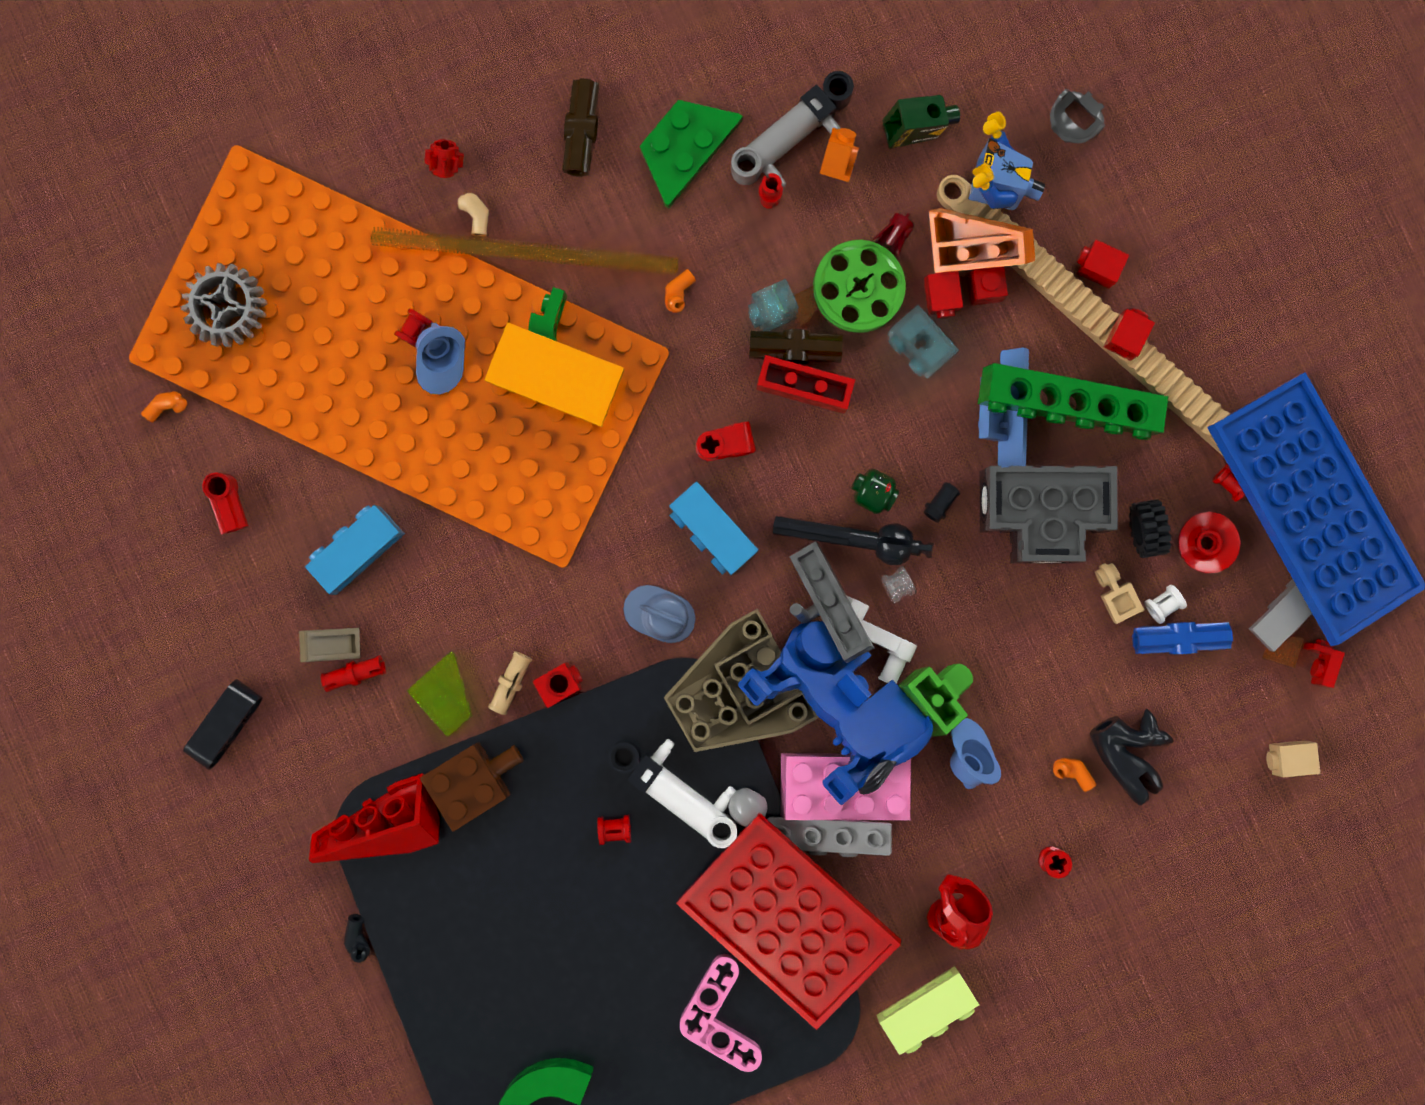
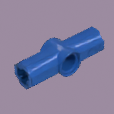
M1196 622L1167 623V626H1142L1134 628L1132 641L1135 654L1169 652V654L1198 653V650L1231 649L1233 632L1229 622L1196 624Z

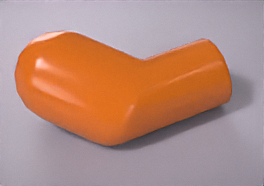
M688 269L670 281L665 287L664 303L670 312L679 313L684 309V290L696 282L695 277Z
M176 391L159 393L141 412V415L154 423L164 410L173 409L174 412L181 413L187 406V400L182 398L181 394Z
M1060 758L1055 761L1053 773L1056 777L1063 779V777L1076 779L1083 792H1087L1097 785L1081 760Z

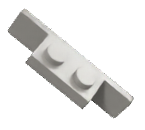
M774 816L767 819L802 851H809L811 855H826L827 852L839 853V856L856 857L858 854L889 856L892 853L891 823L848 820H785L783 817Z

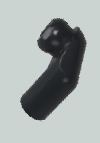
M351 914L347 921L344 945L350 953L351 959L354 962L361 963L367 959L370 953V946L362 933L364 918H361L359 914Z

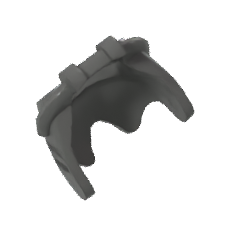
M1066 88L1057 97L1051 109V129L1065 143L1086 142L1098 135L1105 127L1104 116L1101 112L1105 106L1102 103L1099 104L1089 91L1084 95L1080 92H1071ZM1074 101L1078 102L1095 119V122L1086 130L1078 127L1065 113V109Z

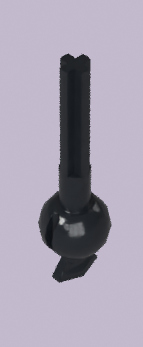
M775 516L773 534L874 550L876 551L877 558L888 565H901L909 560L910 555L920 556L921 553L925 554L928 558H932L934 543L929 542L924 545L922 541L913 540L912 531L898 523L887 524L881 527L879 532Z

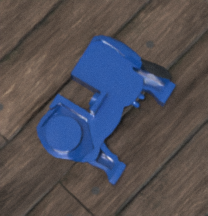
M807 622L798 625L790 632L780 657L768 670L758 671L752 668L738 683V687L755 706L760 705L765 699H773L778 694L799 689L816 715L830 727L835 728L837 737L833 740V745L838 746L842 743L844 748L841 750V754L846 756L851 753L848 765L837 767L822 783L840 805H843L857 791L865 795L878 790L895 766L916 756L929 743L933 734V722L929 715L927 717L923 715L893 679L870 697L872 694L868 691V682L861 675H854V672L871 657V654L866 652L846 663L824 622Z

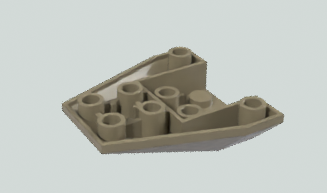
M758 608L730 623L664 696L666 703L694 752L790 734L819 718L799 689L778 694L773 699H765L760 705L755 706L738 687V683L752 668L758 671L768 670L780 657L781 651Z

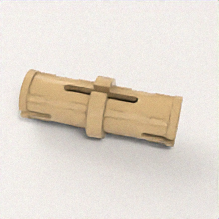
M514 651L504 676L500 675L498 679L500 684L491 703L488 705L489 709L501 715L507 714L516 691H520L523 686L521 681L530 662H532L530 657Z

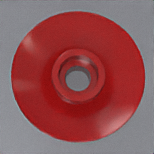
M1203 512L1192 516L1184 523L1179 532L1178 549L1182 559L1189 567L1201 573H1218L1227 569L1234 563L1240 551V535L1235 524L1226 516L1216 512ZM1204 537L1210 541L1208 549L1203 548L1201 545Z

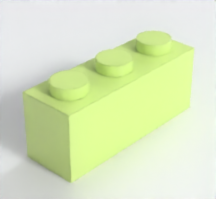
M954 966L876 1016L896 1051L901 1055L904 1052L909 1054L921 1047L922 1041L931 1035L937 1037L943 1034L949 1028L948 1025L955 1020L967 1019L975 1012L974 1008L979 1006Z

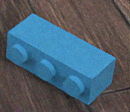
M697 481L669 505L673 511L669 515L670 518L680 529L685 525L694 534L690 537V540L701 552L707 549L714 556L710 562L722 575L726 571L730 575L734 574L759 551Z
M377 505L364 507L356 514L355 518L357 521L349 528L347 526L340 528L332 536L334 541L326 548L323 546L318 548L309 556L311 561L305 568L329 595H337L405 535L382 507Z

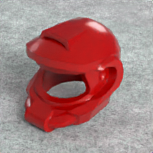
M948 874L938 888L941 893V899L936 900L928 910L927 922L929 927L949 945L959 950H970L980 946L986 938L993 917L992 905L987 896L971 880ZM961 893L964 896L957 900L953 894Z

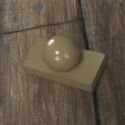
M359 628L299 631L300 662L361 658Z

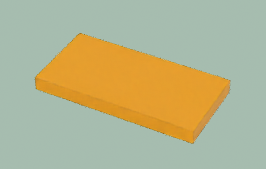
M507 322L484 381L602 427L625 369Z

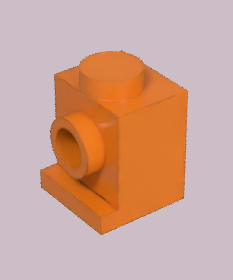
M847 128L832 129L819 174L849 182L859 147L853 146L857 135L854 131Z

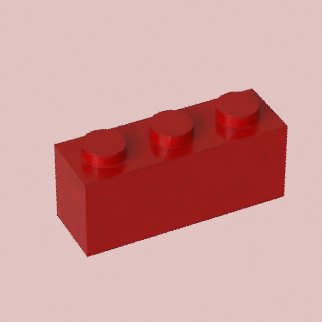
M765 355L756 390L845 414L856 379Z

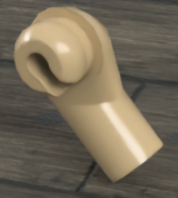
M473 193L461 195L458 199V207L460 210L468 212L473 218L471 235L486 237L489 216L488 208Z

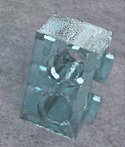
M784 279L751 294L748 315L754 328L760 327L761 331L767 332L795 320L799 306L787 280Z

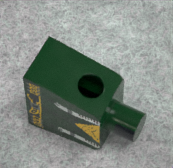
M941 95L897 100L882 120L889 149L938 138L949 125L960 122L959 107L957 105L945 106L944 98Z

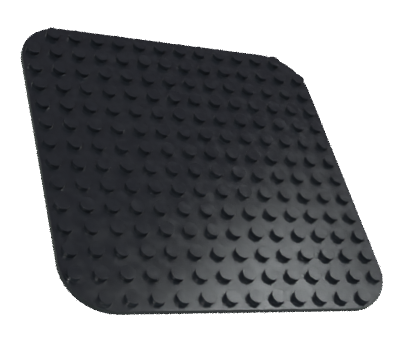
M683 657L661 661L556 703L549 708L546 707L373 776L354 788L342 803L336 819L342 815L351 816L362 809V803L369 798L375 801L388 793L387 787L393 783L421 773L425 775L477 742H480L490 759L508 750L513 745L517 747L524 759L523 763L516 765L501 775L511 795L452 832L437 808L440 817L438 844L411 853L339 860L361 918H364V926L434 1105H499L505 1090L521 1071L537 1062L553 1058L573 1059L594 1067L580 1105H730L830 1064L852 1042L860 1019V1000L857 990L816 1030L676 904L684 892L726 848L713 846L708 839L646 792H641L628 782L627 779L631 774L630 772L626 774L618 773L609 765L608 754L611 748L619 741L630 740L639 747L641 758H643L646 753L653 756L659 746L666 739H670L674 743V747L662 764L667 770L713 805L729 786H732L735 790L749 788L766 799L768 806L766 819L771 816L782 817L780 816L781 797L758 740L694 752L666 703L664 696L698 659ZM622 748L617 751L616 758L619 763L627 765L633 761V755L630 750ZM727 807L724 813L730 815ZM624 815H629L631 843L621 840L609 841L605 845H599L598 817L609 820L621 819ZM718 823L713 828L714 835L719 838L727 837L731 831L730 827L725 823ZM736 823L738 836L745 827ZM720 954L732 955L737 960L739 974L715 1018L759 1045L762 1061L760 1066L752 1072L739 1070L688 1040L680 1031L682 1013L712 961ZM728 962L724 966L718 964L717 967L720 969L717 980L715 981L710 977L709 981L716 982L724 989L726 986L721 985V980L726 973L730 975L733 973L730 970L731 964ZM709 988L702 991L700 998L704 1004L712 1005L718 1000V994L714 989ZM696 1004L693 1006V1008L698 1009L693 1020H686L688 1022V1030L690 1031L695 1027L701 1028L699 1018L704 1011L699 1009ZM717 1032L712 1036V1043L718 1048H724L729 1044L730 1038L724 1032ZM735 1040L733 1050L729 1055L733 1056L734 1050L742 1054L743 1062L746 1063L748 1059L754 1061L753 1050L749 1049L748 1052L738 1049L740 1041ZM544 1097L530 1105L577 1104L558 1097Z

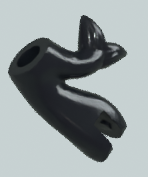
M1148 709L1144 711L1139 730L1132 729L1119 717H1112L1101 722L1090 731L1091 740L1101 760L1136 804L1141 806L1149 801L1147 790L1153 794H1158L1163 789V783L1157 771L1147 761L1126 749V747H1155L1174 742L1168 733L1158 729L1157 720Z

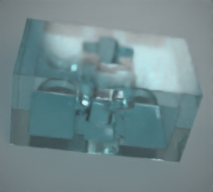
M919 305L914 307L887 333L890 337L888 342L892 348L899 354L903 352L911 360L909 362L911 369L918 376L924 375L927 379L959 351ZM922 339L926 341L924 348H915L914 345L917 341Z

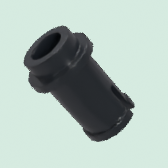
M944 482L933 500L925 504L924 514L934 522L939 523L941 519L944 520L946 518L945 513L961 493L950 483Z

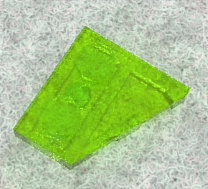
M453 651L448 653L407 690L447 737L472 716L469 701H467L463 679L459 673L456 661L457 656Z

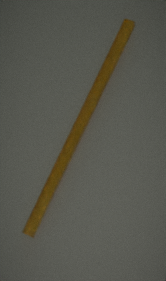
M373 227L371 235L372 245L376 244V246L379 244L380 246H383V244L387 246L388 244V247L391 245L392 247L396 246V248L398 246L402 248L403 246V248L407 247V249L415 247V249H426L427 251L429 249L430 251L433 249L437 251L438 249V252L449 251L451 253L453 251V253H456L457 251V254L461 251V254L468 253L470 255L472 253V255H475L476 253V255H479L480 253V256L484 254V256L488 255V257L490 255L491 257H494V255L498 257L499 255V258L503 255V258L507 256V258L510 257L512 259L514 257V259H517L518 257V260H520L522 257V260L526 258V260L530 259L531 261L533 259V261H536L537 259L538 262L540 259L541 262L545 259V262L549 261V263L551 261L552 263H555V261L559 263L560 261V264H562L564 261V264L568 262V265L570 263L578 265L579 263V266H581L583 263V266L586 264L589 266L590 264L591 267L594 264V267L598 265V268L601 265L604 268L606 265V268L609 266L610 269L612 266L613 269L621 267V270L625 267V270L628 268L629 271L631 268L632 271L636 268V271L640 269V272L643 269L644 272L646 270L650 272L651 269V273L655 270V273L659 271L660 274L662 271L664 274L666 271V274H668L670 271V275L673 272L676 275L678 272V258L676 257L674 260L673 256L671 260L670 256L668 258L664 256L663 258L660 255L659 258L657 255L655 258V255H653L651 258V254L647 257V254L644 256L643 253H641V257L639 253L636 257V253L632 256L630 252L628 256V252L625 255L623 251L622 255L620 251L618 255L617 251L613 254L612 250L610 254L609 250H607V253L603 250L602 253L601 249L598 253V250L596 249L594 252L593 248L591 252L590 248L586 252V248L583 251L582 247L580 251L578 247L576 250L575 247L571 250L570 246L568 250L567 246L563 249V245H561V249L559 245L556 249V246L554 245L552 248L551 244L548 248V244L544 247L542 243V247H540V243H538L537 247L536 243L533 246L531 242L529 246V242H527V245H525V242L521 245V241H519L518 245L517 241L514 244L513 240L511 244L509 240L506 244V240L502 243V239H500V243L496 239L495 243L494 239L491 242L490 238L488 242L486 238L483 241L482 237L481 241H479V237H477V241H475V237L471 240V236L469 240L467 236L465 239L463 236L460 239L459 235L458 239H456V235L452 238V234H450V238H448V234L445 238L444 234L441 237L439 233L437 237V234L435 233V236H433L432 232L431 236H429V232L425 236V232L421 235L420 231L418 235L417 231L415 234L413 231L410 234L408 230V234H406V230L402 233V229H400V233H398V229L395 233L394 229L391 232L389 228L387 232V229L385 228V231H383L382 227L381 231H379V227H377V231Z

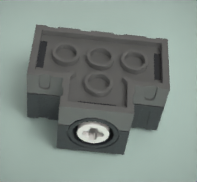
M989 466L979 472L980 533H991L994 531L1010 533V543H1012L1010 563L1072 564L1086 562V550H1084L1086 532L1105 533L1118 530L1117 466H1105L1103 468H1097V466H1073L1071 468H1065V466H1041L1039 468H1033V466Z

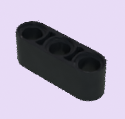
M238 679L234 680L223 692L187 742L183 752L206 769H212L256 711L263 697Z

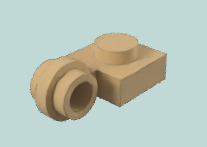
M1113 563L1100 565L1099 570L1095 571V575L1103 588L1109 586L1111 589L1102 594L1101 598L1113 622L1118 624L1144 611L1131 582L1118 586L1117 581L1121 577Z

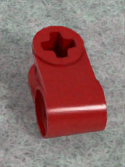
M749 421L706 431L698 437L696 443V453L705 461L740 457L756 452ZM706 439H710L711 443H717L718 445L715 447L713 454H709L708 449H702L701 447L705 445Z

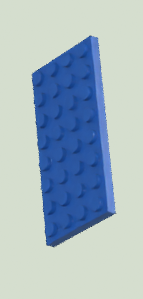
M1306 372L1207 427L1330 646L1341 644L1425 589V581Z

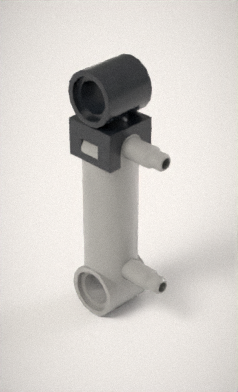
M833 71L828 74L822 89L816 84L800 97V102L766 131L746 147L736 150L731 160V174L734 180L742 185H751L759 179L762 172L767 177L769 173H775L781 178L782 187H785L786 181L774 167L773 163L814 129L817 128L819 130L824 126L830 134L833 128L841 129L833 117L836 110H842L850 103L854 88L851 76L843 71ZM833 86H839L844 89L845 93L836 96L829 89ZM743 161H750L755 167L753 170L745 172L739 169L738 165Z

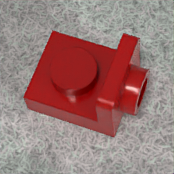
M1316 639L1315 643H1304L1303 649L1319 654V657L1313 662L1311 667V684L1334 689L1345 653L1335 650V646H1330L1328 641Z

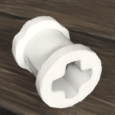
M1171 584L1166 587L1164 593L1153 600L1147 599L1144 602L1150 615L1159 624L1164 623L1165 618L1176 610H1183L1187 607L1182 594Z

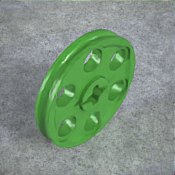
M851 240L832 248L821 260L813 280L815 302L822 315L834 326L853 333L874 331L887 324L900 309L906 290L904 272L896 257L880 244L867 240ZM864 251L873 252L877 258L876 264L872 266L863 264L860 258L861 253ZM841 256L845 258L847 268L844 271L835 270L831 265L833 257ZM886 273L892 274L897 280L896 287L892 289L885 288L881 283V276ZM870 275L872 276L863 288L865 293L859 290L846 297L853 290L854 280L860 283L861 281L864 282ZM824 285H834L838 290V296L832 300L826 299L821 292ZM879 301L886 305V316L877 317L873 314L871 306L874 302ZM845 307H852L857 311L858 319L855 322L850 323L842 318V310Z

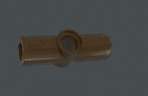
M580 78L573 80L570 110L565 116L564 140H566L562 170L563 173L570 174L571 176H589L593 143H596L598 116L596 112L600 86L599 83L591 79Z
M786 329L783 332L751 331L749 358L764 359L765 355L797 364H807L809 361L841 363L843 335L810 334V331L803 329Z

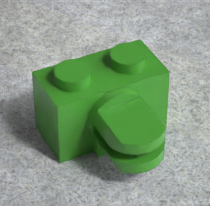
M948 665L938 675L930 666L916 669L898 685L925 717L930 716L933 722L932 737L947 735L968 716L957 701L960 698L959 696L973 683L972 673L965 665Z

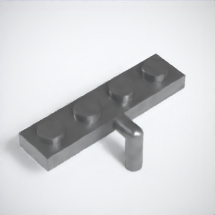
M815 541L789 556L814 605L807 609L795 603L791 605L790 613L801 623H807L821 616L846 663L872 650L874 646L819 544Z

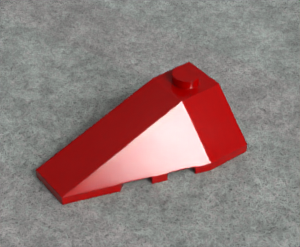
M421 773L393 783L387 787L388 793L375 801L369 798L362 803L363 808L349 817L342 815L313 833L309 861L311 863L404 854L438 844L440 817L433 799L420 780V777L424 774Z

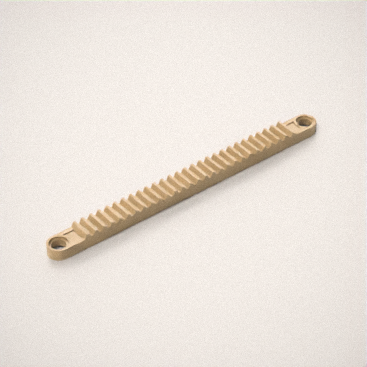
M959 175L945 177L937 188V199L947 210L1019 226L1017 223L1012 222L1007 214H1003L1001 209H992L988 204L969 200L971 184ZM947 185H957L961 190V196L958 199H949L944 192ZM1034 239L1035 261L1010 267L1150 392L1168 396L1167 407L1222 455L1207 427L1230 415V413L1223 410L1219 403L1214 402L1210 395L1205 394L1200 386H1196L1191 378L1186 377L1182 370L1177 369L1173 362L1168 361L1166 356L1159 353L1154 345H1150L1147 340L1139 356L1131 361L1104 348L1103 346L1119 314L1113 312L1108 304H1104L1099 296H1095L1090 288L1085 287L1081 280L1076 279L1072 272L1067 271L1062 263H1058L1053 255H1049L1046 249L1040 247Z

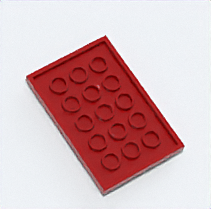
M760 812L740 832L729 847H726L684 892L676 903L816 1030L901 945V939Z

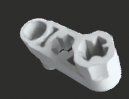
M847 596L870 641L887 649V653L890 654L878 679L886 683L893 679L897 684L906 662L910 663L917 645L864 621L863 619L869 606Z

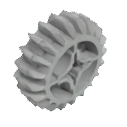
M217 263L215 271L210 266H205V276L198 272L194 273L198 281L195 284L186 282L187 287L192 289L190 294H181L182 298L189 301V303L180 306L182 311L189 313L183 319L185 323L193 324L190 331L195 335L200 334L199 339L204 342L210 340L211 344L216 347L221 343L226 347H231L233 339L241 345L244 343V334L249 338H253L254 334L250 329L253 326L257 329L262 328V325L257 322V318L267 317L266 313L259 309L267 305V300L260 298L264 294V289L256 286L258 279L254 276L249 277V272L244 268L238 271L237 266L234 264H229L226 269L225 265ZM236 284H239L244 291L246 305H242L237 301L238 292L235 291ZM218 286L215 293L207 295L214 287ZM227 301L234 307L228 306L222 310L215 304L221 305L222 302L226 303ZM203 306H207L212 311L211 319L214 320L212 327L209 326L204 317ZM241 316L235 324L230 326L231 320L234 317Z

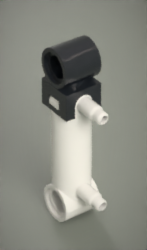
M666 739L653 756L646 753L643 758H641L639 747L630 740L619 741L611 748L608 754V762L614 771L622 774L630 772L631 774L627 779L628 782L641 792H646L708 839L713 846L726 848L736 839V822L724 811L729 805L731 796L737 790L729 786L713 805L680 780L662 764L674 747V743L670 739ZM625 748L631 751L633 761L630 764L623 765L617 761L616 753L619 749ZM718 823H725L730 827L731 831L727 837L719 838L713 833L714 826Z

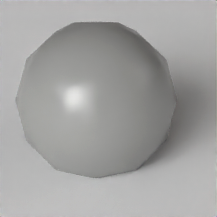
M741 788L731 796L728 809L733 821L746 827L759 812L765 817L768 806L766 799L759 793L749 788Z

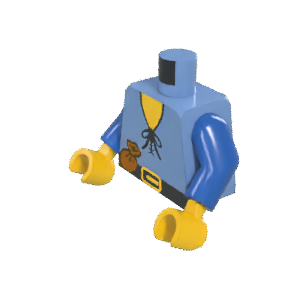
M995 112L988 116L987 122L983 125L984 133L992 135V137L988 139L977 160L976 168L973 169L974 177L968 199L988 204L992 209L1005 208L1014 210L1018 207L1024 196L1039 201L1043 194L1045 183L1030 178L1033 166L1032 160L1011 147L1005 132L1000 131L1006 127L1005 117L1001 112Z

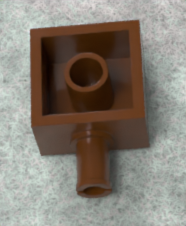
M477 742L420 777V780L453 832L511 795L501 775L516 765L523 763L524 759L515 745L490 759L480 742Z

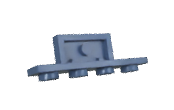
M1029 349L1002 350L1000 364L1029 370ZM1012 385L1011 395L1018 399V389ZM980 405L979 439L998 441V466H1026L1027 418L1018 417L1017 411L1007 410L1006 413H995L988 411V406Z

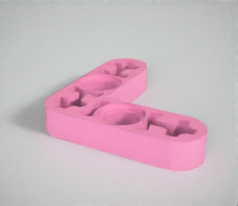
M720 954L712 961L682 1013L680 1031L688 1040L739 1070L752 1072L760 1066L762 1061L759 1045L715 1018L739 974L737 960L732 955ZM728 962L731 964L730 970L733 973L731 975L726 973L723 976L721 985L726 987L722 989L716 982L709 981V978L712 977L716 981L720 973V969L717 967L718 964L724 966ZM714 989L718 994V1000L712 1005L704 1004L700 998L703 990ZM696 1004L699 1009L704 1011L699 1018L701 1028L695 1027L690 1031L688 1030V1022L686 1020H693L698 1009L693 1008V1006ZM717 1032H724L730 1038L729 1044L724 1048H718L713 1045L712 1036ZM735 1040L740 1041L738 1049L748 1052L749 1049L753 1050L754 1061L748 1059L746 1063L743 1062L742 1054L734 1050L733 1056L729 1055L733 1050Z

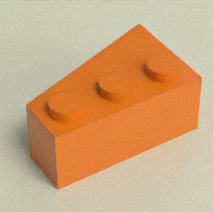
M943 208L929 210L935 273L1023 265L1035 261L1033 229Z

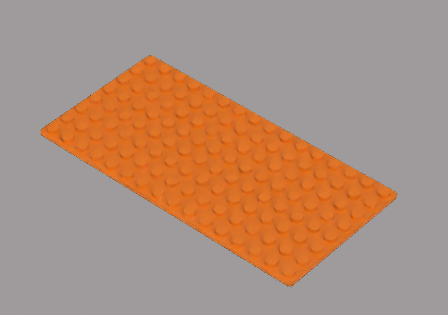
M234 145L129 355V361L552 564L565 568L568 566L651 394L669 356V351L666 347L566 300L557 328V342L625 369L603 426L594 425L487 383L484 379L507 322L528 330L531 312L541 316L544 315V312H541L542 302L545 295H550V292L250 150ZM217 263H222L226 269L229 264H234L237 266L238 271L244 268L249 272V277L254 276L257 278L258 283L256 286L264 289V294L260 298L267 300V305L259 309L264 311L267 317L257 318V322L262 325V328L257 329L253 326L250 330L253 332L254 337L249 338L244 334V343L241 345L236 343L234 339L231 347H226L223 343L216 347L211 344L210 340L204 342L199 339L200 334L195 335L190 331L193 324H187L183 319L189 313L182 311L180 306L189 303V301L183 299L181 294H190L192 289L187 287L186 282L195 284L198 280L195 278L194 273L197 272L205 276V266H210L215 271ZM236 284L235 291L238 292L237 301L242 305H246L244 291L239 284ZM218 286L214 287L207 295L215 293ZM227 301L226 303L222 302L221 305L215 304L222 310L228 306L234 307ZM203 306L204 317L209 326L212 327L214 321L211 319L212 311L207 306ZM409 308L417 311L439 326L453 327L459 330L465 338L462 378L457 386L449 392L430 394L422 389L416 376V348L394 335L396 330L400 331L409 316L407 312ZM241 316L234 317L231 320L230 326L235 324Z

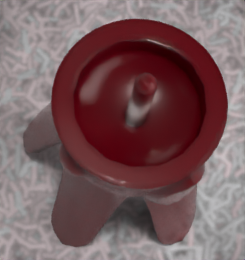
M908 212L906 216L894 213L889 221L890 223L873 238V240L879 238L875 243L882 246L886 242L888 246H891L890 252L894 256L897 252L899 257L905 239L909 237L914 228V224L908 219L910 213Z

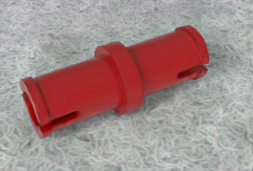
M769 173L768 178L765 175L759 186L758 194L761 205L764 208L773 209V205L777 206L783 195L782 180L775 173Z
M381 655L358 663L354 661L348 662L346 667L321 673L322 686H326L324 690L330 692L350 684L352 686L360 685L363 680L386 674L385 662L382 661Z

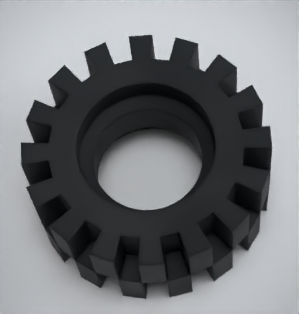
M1159 499L1132 503V506L1129 508V518L1131 520L1129 527L1132 529L1130 533L1134 539L1133 545L1136 547L1139 557L1147 558L1169 553V549H1171L1169 542L1171 541V535L1169 531H1171V528L1168 525L1167 521L1169 518L1168 515H1165L1166 509L1162 506V502Z

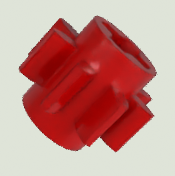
M436 140L433 144H430V149L425 150V164L429 165V170L437 177H453L455 173H458V168H463L464 153H460L459 147L451 140Z

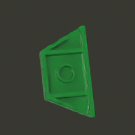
M678 100L641 143V153L662 196L664 205L668 209L743 121L741 114Z

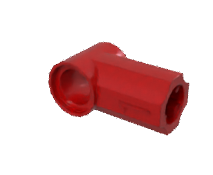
M215 472L205 477L202 489L210 500L221 535L249 527L238 495L239 487L237 480L230 474ZM222 478L226 483V490L223 494L219 495L215 490V484Z

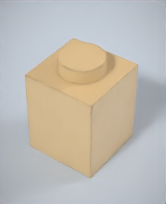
M1304 740L1269 744L1270 752H1267L1266 759L1268 768L1272 770V775L1284 778L1320 774L1316 742Z

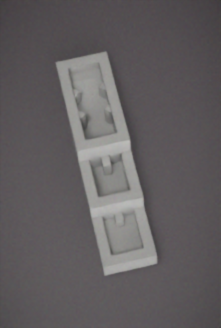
M1293 579L1285 585L1287 588L1267 607L1269 610L1249 628L1264 646L1272 652L1279 648L1312 614Z

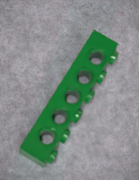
M993 363L983 367L978 404L988 406V411L1006 413L1007 410L1017 411V416L1033 419L1036 418V415L1044 416L1049 423L1064 424L1065 421L1075 422V427L1081 429H1094V426L1103 427L1104 432L1108 434L1120 435L1124 431L1132 433V438L1150 440L1152 435L1164 433L1168 396ZM1012 385L1018 389V399L1011 395ZM1041 391L1047 395L1048 402L1046 405L1040 399ZM1070 397H1073L1076 401L1075 410L1069 404ZM1099 402H1101L1105 408L1104 416L1099 412ZM1128 408H1130L1133 412L1132 421L1128 418L1127 415Z

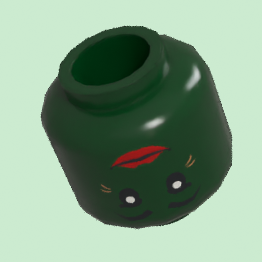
M874 468L869 469L864 475L859 473L851 486V489L855 491V503L874 514H880L884 510L888 512L899 494V490L896 489V481Z

